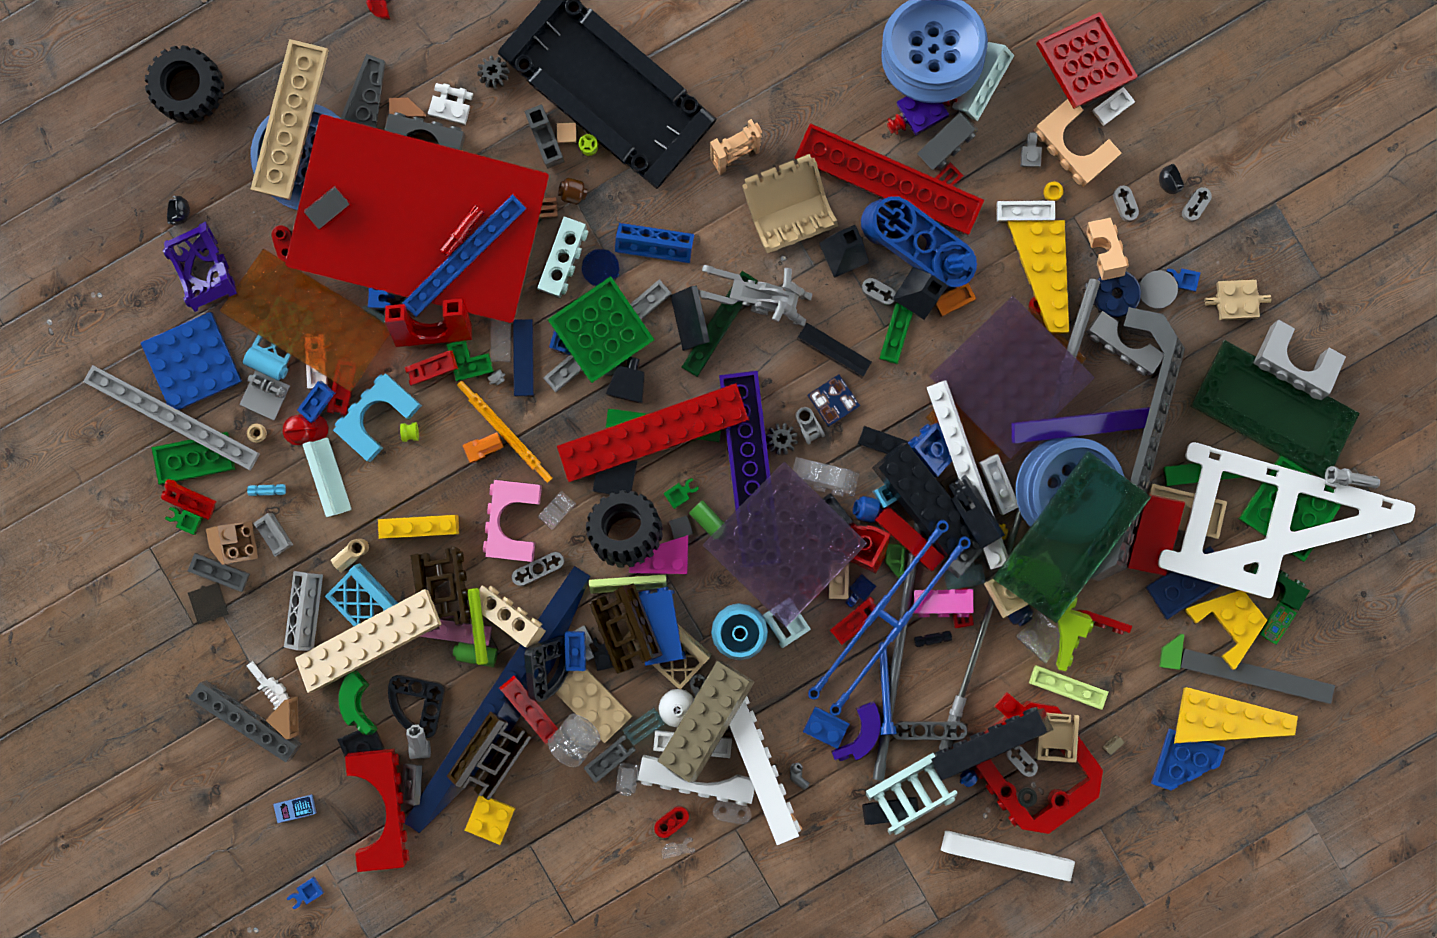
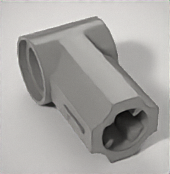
M412 725L406 732L409 743V758H430V741H426L424 729L419 725Z

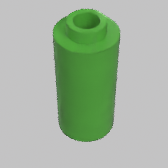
M703 500L689 512L715 541L717 539L721 541L729 534L727 531L729 527Z
M459 642L458 645L454 646L453 656L456 657V661L477 664L474 644ZM486 647L488 663L482 666L494 668L498 649Z

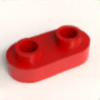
M278 225L272 230L271 237L278 258L285 263L287 256H284L283 253L289 249L292 232L286 226ZM282 231L284 235L279 238L278 233Z
M676 806L659 818L654 826L656 835L661 838H667L684 826L689 819L688 810L683 806ZM681 812L683 817L678 819L676 813ZM666 824L668 828L667 830H662L660 826Z

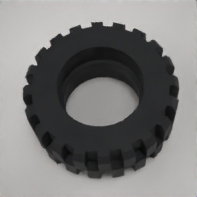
M182 45L181 49L177 46L170 47L171 51L164 49L160 52L162 54L160 57L155 56L152 59L154 61L153 65H149L147 68L149 75H145V82L148 83L145 86V90L149 94L150 102L165 116L180 123L183 121L194 123V119L200 122L204 120L203 116H211L213 114L211 110L214 107L218 109L220 105L218 100L223 99L224 95L221 92V89H224V82L221 80L223 76L218 70V66L207 55L194 47L189 48ZM182 70H196L200 76V85L197 92L186 100L178 101L173 99L170 94V84L173 77Z
M626 490L619 491L618 494H615V492L610 493L609 497L601 498L600 503L592 507L593 513L590 512L587 519L589 522L586 523L588 540L598 557L611 566L616 564L617 567L624 568L625 565L634 567L637 562L642 564L645 562L644 559L646 557L651 558L654 555V549L658 550L660 546L659 541L663 537V526L658 512L651 500H647V497L643 494L638 496L637 492L630 491L627 493ZM623 518H636L641 521L639 530L629 539L618 541L608 537L610 528Z

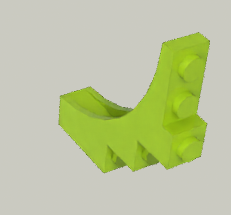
M1012 552L1007 567L1008 574L1023 580L1035 588L1053 609L1060 634L1056 665L1059 670L1066 672L1067 667H1070L1073 662L1074 648L1077 649L1080 638L1078 636L1086 638L1087 634L1092 631V619L1088 614L1071 610L1076 606L1077 597L1073 590L1055 585V583H1059L1061 578V572L1057 565Z

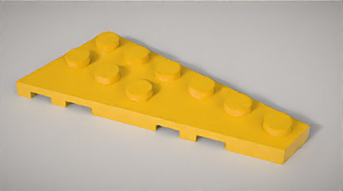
M1065 220L1007 221L1008 229L1011 231L1014 245H1016L1019 252V258L1029 284H1031L1034 297L1038 302L1048 334H1068Z
M1185 687L1183 688L1174 744L1294 736L1298 716Z

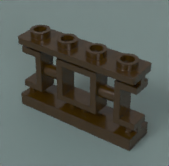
M457 547L445 549L446 558L430 561V554L428 553L410 555L415 594L424 589L429 591L433 604L441 605L442 614H438L440 620L454 617L455 625L457 626L470 624V607L468 608L467 602L469 600L468 589L465 588L467 575L462 566V562H464L463 552ZM453 563L455 574H444L443 565ZM425 567H435L436 576L426 578ZM449 579L451 596L436 599L433 582ZM459 601L460 612H449L448 603Z
M634 583L614 590L617 600L610 604L606 596L589 602L591 612L595 617L598 630L602 635L606 650L610 655L612 665L617 674L634 668L631 658L639 655L642 663L662 656ZM621 603H623L627 612L625 614H622L619 608ZM611 608L615 616V618L612 620L607 611ZM625 619L631 634L630 637L624 640L617 625V622ZM633 640H638L641 647L640 650H636ZM626 644L627 649L629 651V655L626 656L622 649V645Z
M490 711L447 777L455 786L464 789L470 781L476 783L474 791L486 800H490L532 736L519 726H516L512 733L506 731L505 728L508 723L502 717ZM497 733H498V734H500L501 736L499 737V739H498L497 742L495 743V742H493V739L495 738V736H496ZM507 739H510L511 741L506 748L503 747ZM492 748L499 751L491 765L483 763ZM475 766L479 767L474 775L471 774ZM486 771L489 772L485 780L481 779Z

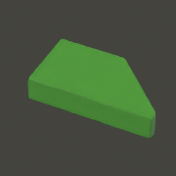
M888 544L885 564L900 578L904 573L905 548L901 544Z
M1184 634L1177 635L1176 638L1161 648L1159 667L1180 670Z

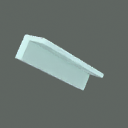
M988 42L984 67L979 79L971 89L957 97V102H954L952 107L955 110L965 112L972 120L978 121L1011 63L1014 54L1005 45Z
M329 438L304 443L303 448L326 517L350 511L352 508Z

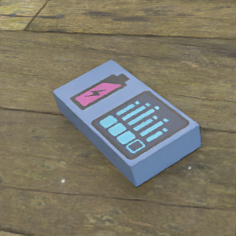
M312 794L273 804L277 823L317 813Z

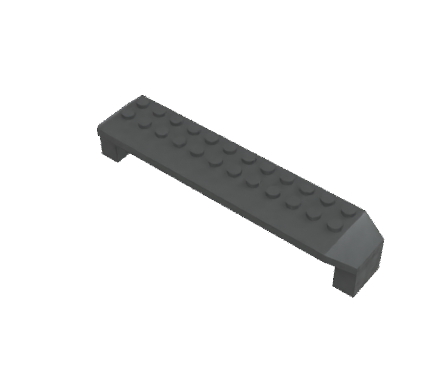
M1130 307L1128 308L1124 327L1130 334L1156 339L1165 355L1114 543L1091 557L1064 550L1061 555L1058 567L1061 571L1096 581H1101L1119 573L1127 567L1185 347L1163 314Z

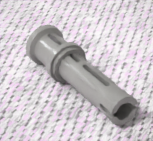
M1330 466L1325 472L1326 481L1332 484L1336 482L1343 486L1354 484L1374 489L1380 485L1379 477L1352 473L1349 469L1345 468L1340 470L1337 467Z

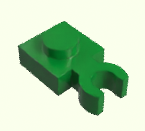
M693 478L688 479L685 486L682 487L678 483L663 493L673 509L690 499L687 495L689 492L694 493L699 490L698 486L694 489L689 488V483L693 481Z
M170 507L169 510L173 511L175 516L173 518L166 516L165 519L169 522L177 521L176 528L196 535L203 517L187 510H183L181 514L178 508Z

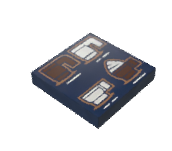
M840 374L807 395L828 427L860 406Z

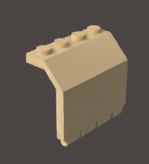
M810 154L798 158V164L796 165L794 161L780 165V171L778 172L774 167L761 172L762 178H759L756 174L744 179L746 184L742 185L751 216L767 253L777 251L785 246L838 227L837 219L831 211L825 196L815 158L811 159Z

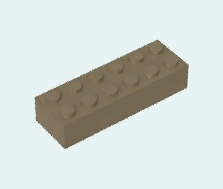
M717 661L657 762L687 782H696L755 681L725 662Z

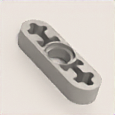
M553 552L518 568L512 574V581L514 584L522 586L545 576L564 565V556L559 552ZM553 555L556 558L560 557L559 565L552 564L549 566L551 570L547 571V565L543 560L546 559L547 562L553 560ZM536 563H540L544 567L543 572L539 575L533 572V566ZM529 567V572L533 578L530 579V575L524 577V582H521V580L517 581L518 572L524 574L528 572L526 568Z

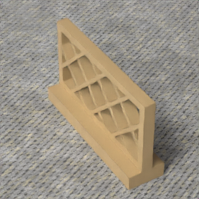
M678 624L681 646L686 654L684 668H674L673 661H670L671 668H663L660 666V663L652 665L678 689H682L712 654ZM630 631L623 639L631 636ZM633 641L636 650H640L639 643ZM687 657H694L700 663L696 667L687 668ZM674 671H685V679L681 684L674 678Z

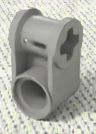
M803 407L797 410L795 418L808 445L819 437H825L819 422L810 408ZM803 410L809 413L807 421H802L799 418V414Z

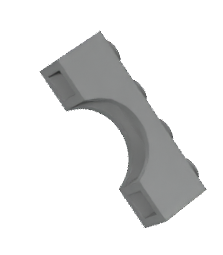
M1103 311L1098 313L1086 331L1089 334L1088 337L1096 343L1101 342L1105 345L1104 348L1108 352L1121 356L1120 360L1128 365L1131 363L1137 367L1136 371L1144 376L1146 374H1153L1165 354L1151 344L1141 349H1132L1125 346L1118 337V321Z

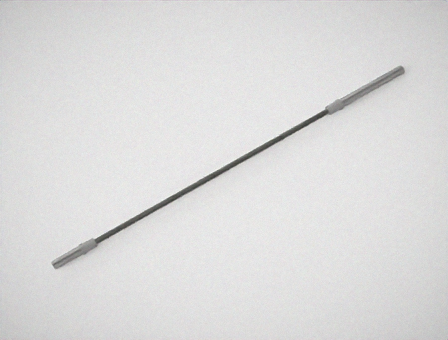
M1089 279L1070 341L1062 365H1060V372L1056 381L1058 386L1047 419L1055 418L1064 387H1067L1070 376L1073 373V366L1100 285V281L1096 279ZM1040 440L1039 445L1047 440ZM1019 507L1006 545L1009 558L1022 520ZM1007 565L999 567L997 576L1005 573ZM991 596L959 694L955 696L952 708H950L948 721H960L963 715V709L967 700L965 695L995 605ZM947 725L949 730L947 736H951L950 733L956 732L957 728L950 729L951 725ZM941 740L939 750L948 747L951 749L953 740Z

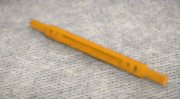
M461 380L457 386L469 398L468 401L518 453L526 464L549 483L553 478L540 465L541 462L518 439L484 400Z

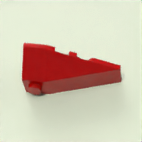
M852 524L823 547L876 574L885 558L891 534L874 526ZM809 528L805 537L823 546Z

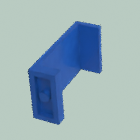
M668 587L658 588L656 593L650 594V590L638 592L662 652V656L645 662V666L686 659L685 651H682L672 595L675 594V591L669 590Z

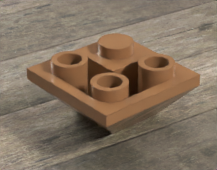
M252 521L220 525L206 529L209 548L222 565L258 559Z

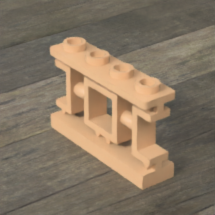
M751 119L748 121V127H744L743 131L728 139L724 138L721 143H719L717 138L710 142V159L719 175L726 172V165H731V162L745 154H751L752 150H754L755 154L760 152L762 130L758 123L754 124Z

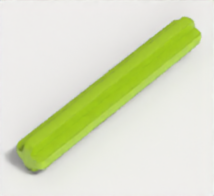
M472 588L468 590L476 663L477 665H484L488 663L480 592L478 588Z

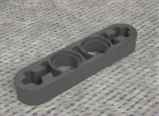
M900 721L894 724L896 729L899 728V725H902L903 729H909V725H912V736H909L910 732H904L902 736H900L899 732H896L893 736L899 740H961L967 735L968 728L965 723L960 721ZM917 725H922L925 728L923 736H918L915 733ZM947 725H951L950 729H956L957 725H960L964 732L961 733V736H957V732H951V736H947L949 731ZM935 726H943L945 729L944 735L937 736L934 733Z

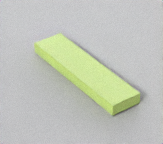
M666 574L589 580V588L592 594L614 592V590L622 586L634 583L636 590H650L667 587Z
M1035 665L1029 681L1032 685L1101 710L1109 693L1108 691Z

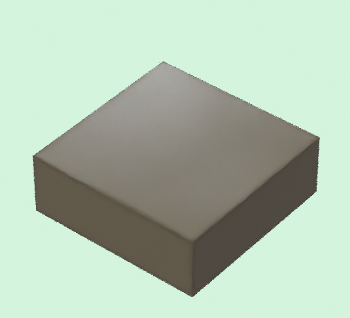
M1115 735L1102 749L1107 754L1112 755L1125 742L1121 737Z

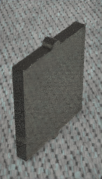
M219 583L206 587L201 586L200 589L188 592L198 625L208 621H216L217 618L229 614Z

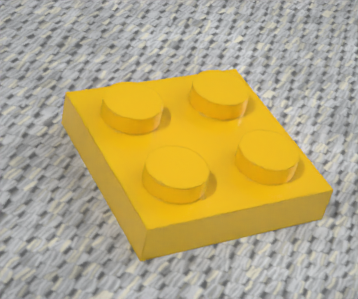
M478 796L464 831L501 845L515 808L492 798L486 800L483 796Z

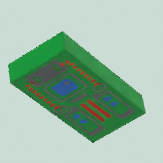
M1279 602L1259 632V635L1277 645L1297 612Z

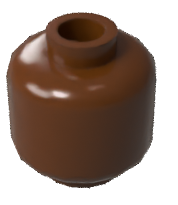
M566 178L560 182L558 196L561 197L563 202L578 205L581 200H585L587 189L584 188L583 181Z

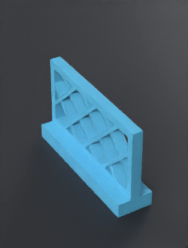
M360 563L354 565L325 596L353 626L360 624L361 618L369 619L373 617L374 605H380L384 611L398 604L389 592ZM351 576L356 580L357 588H347V580ZM336 591H343L344 601H337L332 595ZM347 591H357V602H347ZM360 591L367 592L370 595V602H361ZM348 605H357V615H350L348 613ZM361 605H370V616L361 615Z

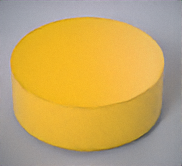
M1055 181L1048 183L1043 190L1044 197L1048 201L1059 200L1063 195L1062 185Z

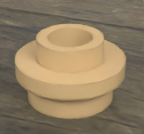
M252 424L247 430V436L252 442L259 443L266 438L267 431L261 424ZM256 430L260 431V435L258 437H256L254 434Z

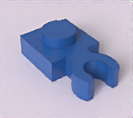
M1181 268L1179 274L1174 269H1167V272L1171 273L1175 278L1179 289L1196 292L1201 272Z
M312 877L296 888L299 893H292L287 897V900L295 898L297 904L292 908L296 909L302 904L303 900L307 905L321 896L324 891L316 878Z

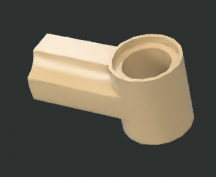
M365 539L350 541L342 551L331 559L333 566L341 573L345 571L357 559L368 552V542ZM357 542L362 546L360 553L355 550Z

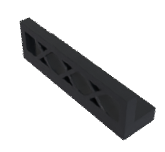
M809 323L805 324L797 337L798 341L861 379L872 361Z

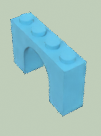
M386 373L379 375L374 380L375 385L362 393V399L357 404L354 403L348 409L349 413L344 418L341 417L335 423L336 427L333 429L335 433L369 462L377 456L383 447L365 430L363 419L367 409L375 403L387 402L406 419L410 420L422 406Z

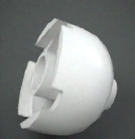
M672 689L665 693L659 704V715L662 720L669 726L677 728L692 704L693 696L683 689Z

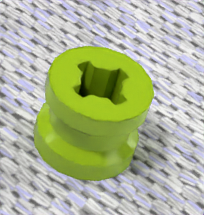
M585 134L579 139V148L584 155L592 156L598 151V142L593 135Z
M412 422L410 425L406 423L400 424L402 442H407L408 440L419 441L417 422Z

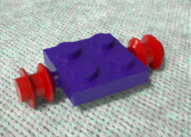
M906 96L896 102L903 116L895 114L896 119L888 118L889 123H887V127L891 134L895 133L898 135V130L906 131V124L908 123L916 136L948 118L949 114L943 104L949 107V102L952 100L941 103H925Z

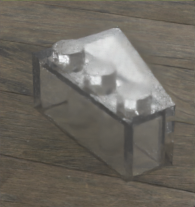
M796 457L790 480L795 481L796 485L807 488V485H811L817 491L825 492V489L831 490L834 495L843 496V494L854 496L860 474L849 469Z

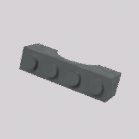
M395 112L394 115L388 114L385 131L408 137L420 133L433 136L439 145L462 150L465 140V133L459 127L450 126V128L443 127L442 123L435 121L426 123L422 118L413 117V119H410L398 112Z

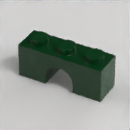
M1253 562L1248 572L1256 574L1259 567L1258 563ZM1279 570L1276 583L1279 585L1280 594L1276 601L1283 603L1292 610L1299 611L1310 590L1305 588L1306 584L1297 579L1293 581L1288 578L1289 574Z

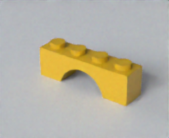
M458 515L378 519L379 539L459 534Z

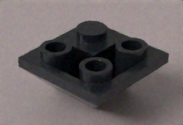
M856 225L843 229L819 243L834 278L869 263L864 243Z
M913 267L892 300L925 320L948 285L932 274Z

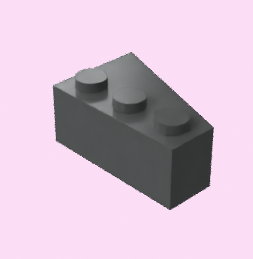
M959 113L917 154L932 170L936 168L940 170L947 164L946 159L951 155L954 157L961 150V146L965 142L969 143L976 136L975 133L979 129L964 113Z

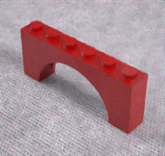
M395 748L348 753L345 756L347 776L360 777L370 782L379 791L386 808V823L380 838L369 846L359 848L355 853L357 872L403 868L407 861H409V850L405 849L407 831L403 830L405 813L401 811V804H403V794L399 792L401 775L397 773L396 766L399 765V756L395 754Z

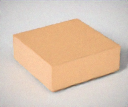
M557 123L558 144L577 143L576 123Z

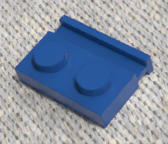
M815 706L803 732L838 749L850 723Z

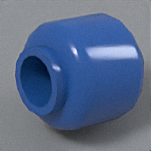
M867 496L860 497L853 505V514H855L856 518L868 523L875 522V519L883 511L879 500Z

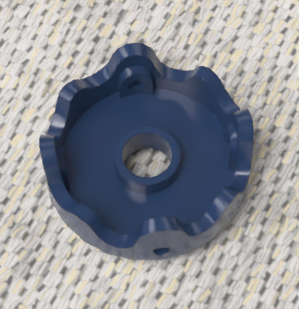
M1126 271L1125 276L1102 280L1100 276L1097 279L1100 281V285L1093 305L1098 309L1099 313L1103 311L1112 318H1122L1127 315L1129 307L1136 309L1141 299V288L1137 279L1132 274ZM1114 288L1121 290V298L1113 297L1112 291Z

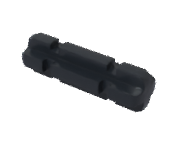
M944 631L941 634L939 632L924 635V637H914L916 647H922L925 644L942 643V641H952L950 631Z

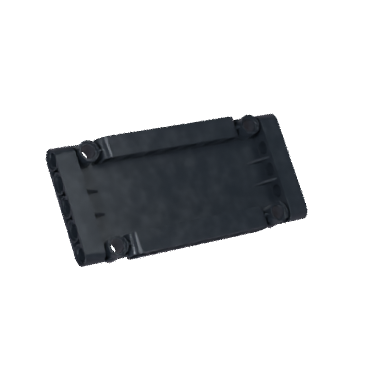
M541 0L498 51V55L516 69L521 76L525 77L531 86L585 132L593 135L597 142L625 165H629L635 173L643 177L656 189L665 182L717 120L716 117L698 103L696 98L688 95L687 90L596 12L582 5L580 0ZM572 6H578L579 10L577 12H571L570 8ZM522 63L530 64L527 69H520ZM692 103L695 105V108L689 111L685 109V105ZM642 160L645 162V166L637 168L635 163Z

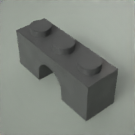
M541 104L524 111L547 169L564 163V158L543 105Z

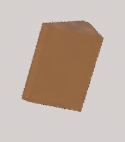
M298 696L284 700L266 719L285 739H291L299 735Z

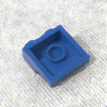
M926 424L920 429L921 435L913 437L908 444L932 475L938 477L952 462V458L939 424Z

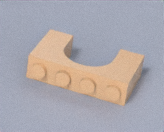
M1067 99L1035 127L1034 132L1038 135L1037 139L1048 146L1047 149L1050 154L1058 157L1061 166L1073 174L1074 181L1084 187L1113 162L1121 152L1108 139L1092 154L1078 156L1071 153L1064 144L1063 132L1065 127L1083 112L1081 106L1073 109Z

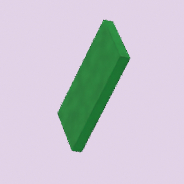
M228 432L222 433V434H224V435H226V436L229 437ZM192 439L151 447L159 485L165 484L168 479L178 482L236 470L233 461Z

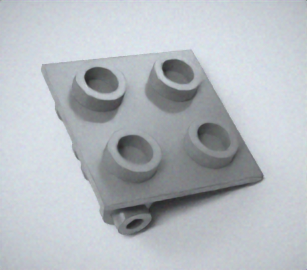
M255 370L254 374L248 377L247 381L250 383L239 405L275 420L290 385Z

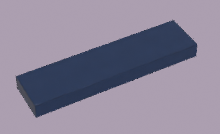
M514 319V396H534L533 319Z

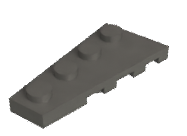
M366 54L341 119L377 128L385 70L384 60Z

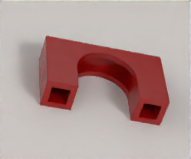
M462 298L443 300L444 320L432 324L421 323L412 319L405 304L385 306V324L396 347L472 340V323Z

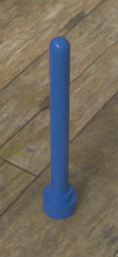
M880 642V643H879V649H880V647L883 645L884 642ZM886 648L880 655L884 723H882L880 729L881 735H895L896 726H894V722L891 719Z

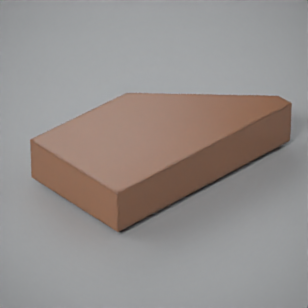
M389 98V114L394 115L395 112L406 115V118L426 117V114L409 98Z

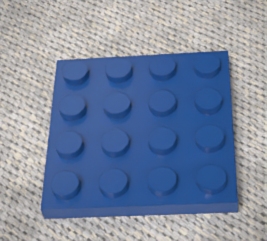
M212 312L141 342L167 405L177 410L243 382Z

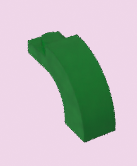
M353 671L347 674L340 687L339 709L348 726H355L357 724L356 727L362 734H374L378 728L366 716L361 705L362 695L370 684L358 671Z

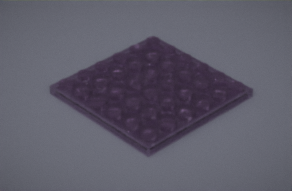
M1014 296L1006 301L929 376L936 384L947 381L954 403L1009 459L1027 443L1012 442V423L1054 418L1095 378Z
M783 462L703 543V546L787 627L860 552L867 542L792 468Z

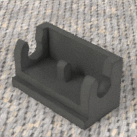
M334 186L305 209L304 213L320 229L345 209L349 203Z

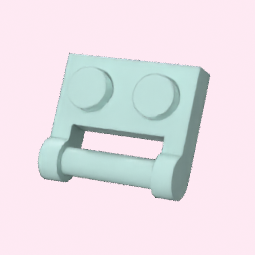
M790 597L762 615L780 641L779 645L781 648H784L811 630ZM776 613L791 633L787 638L772 617Z

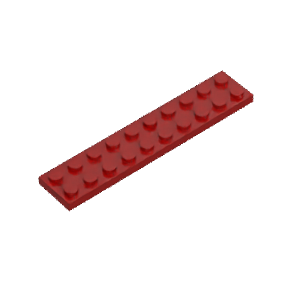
M811 123L794 158L797 160L810 154L811 159L815 158L818 170L883 199L887 197H901L934 221L969 236L984 203V199Z
M735 383L558 445L557 449L568 482H573L749 421L738 385Z

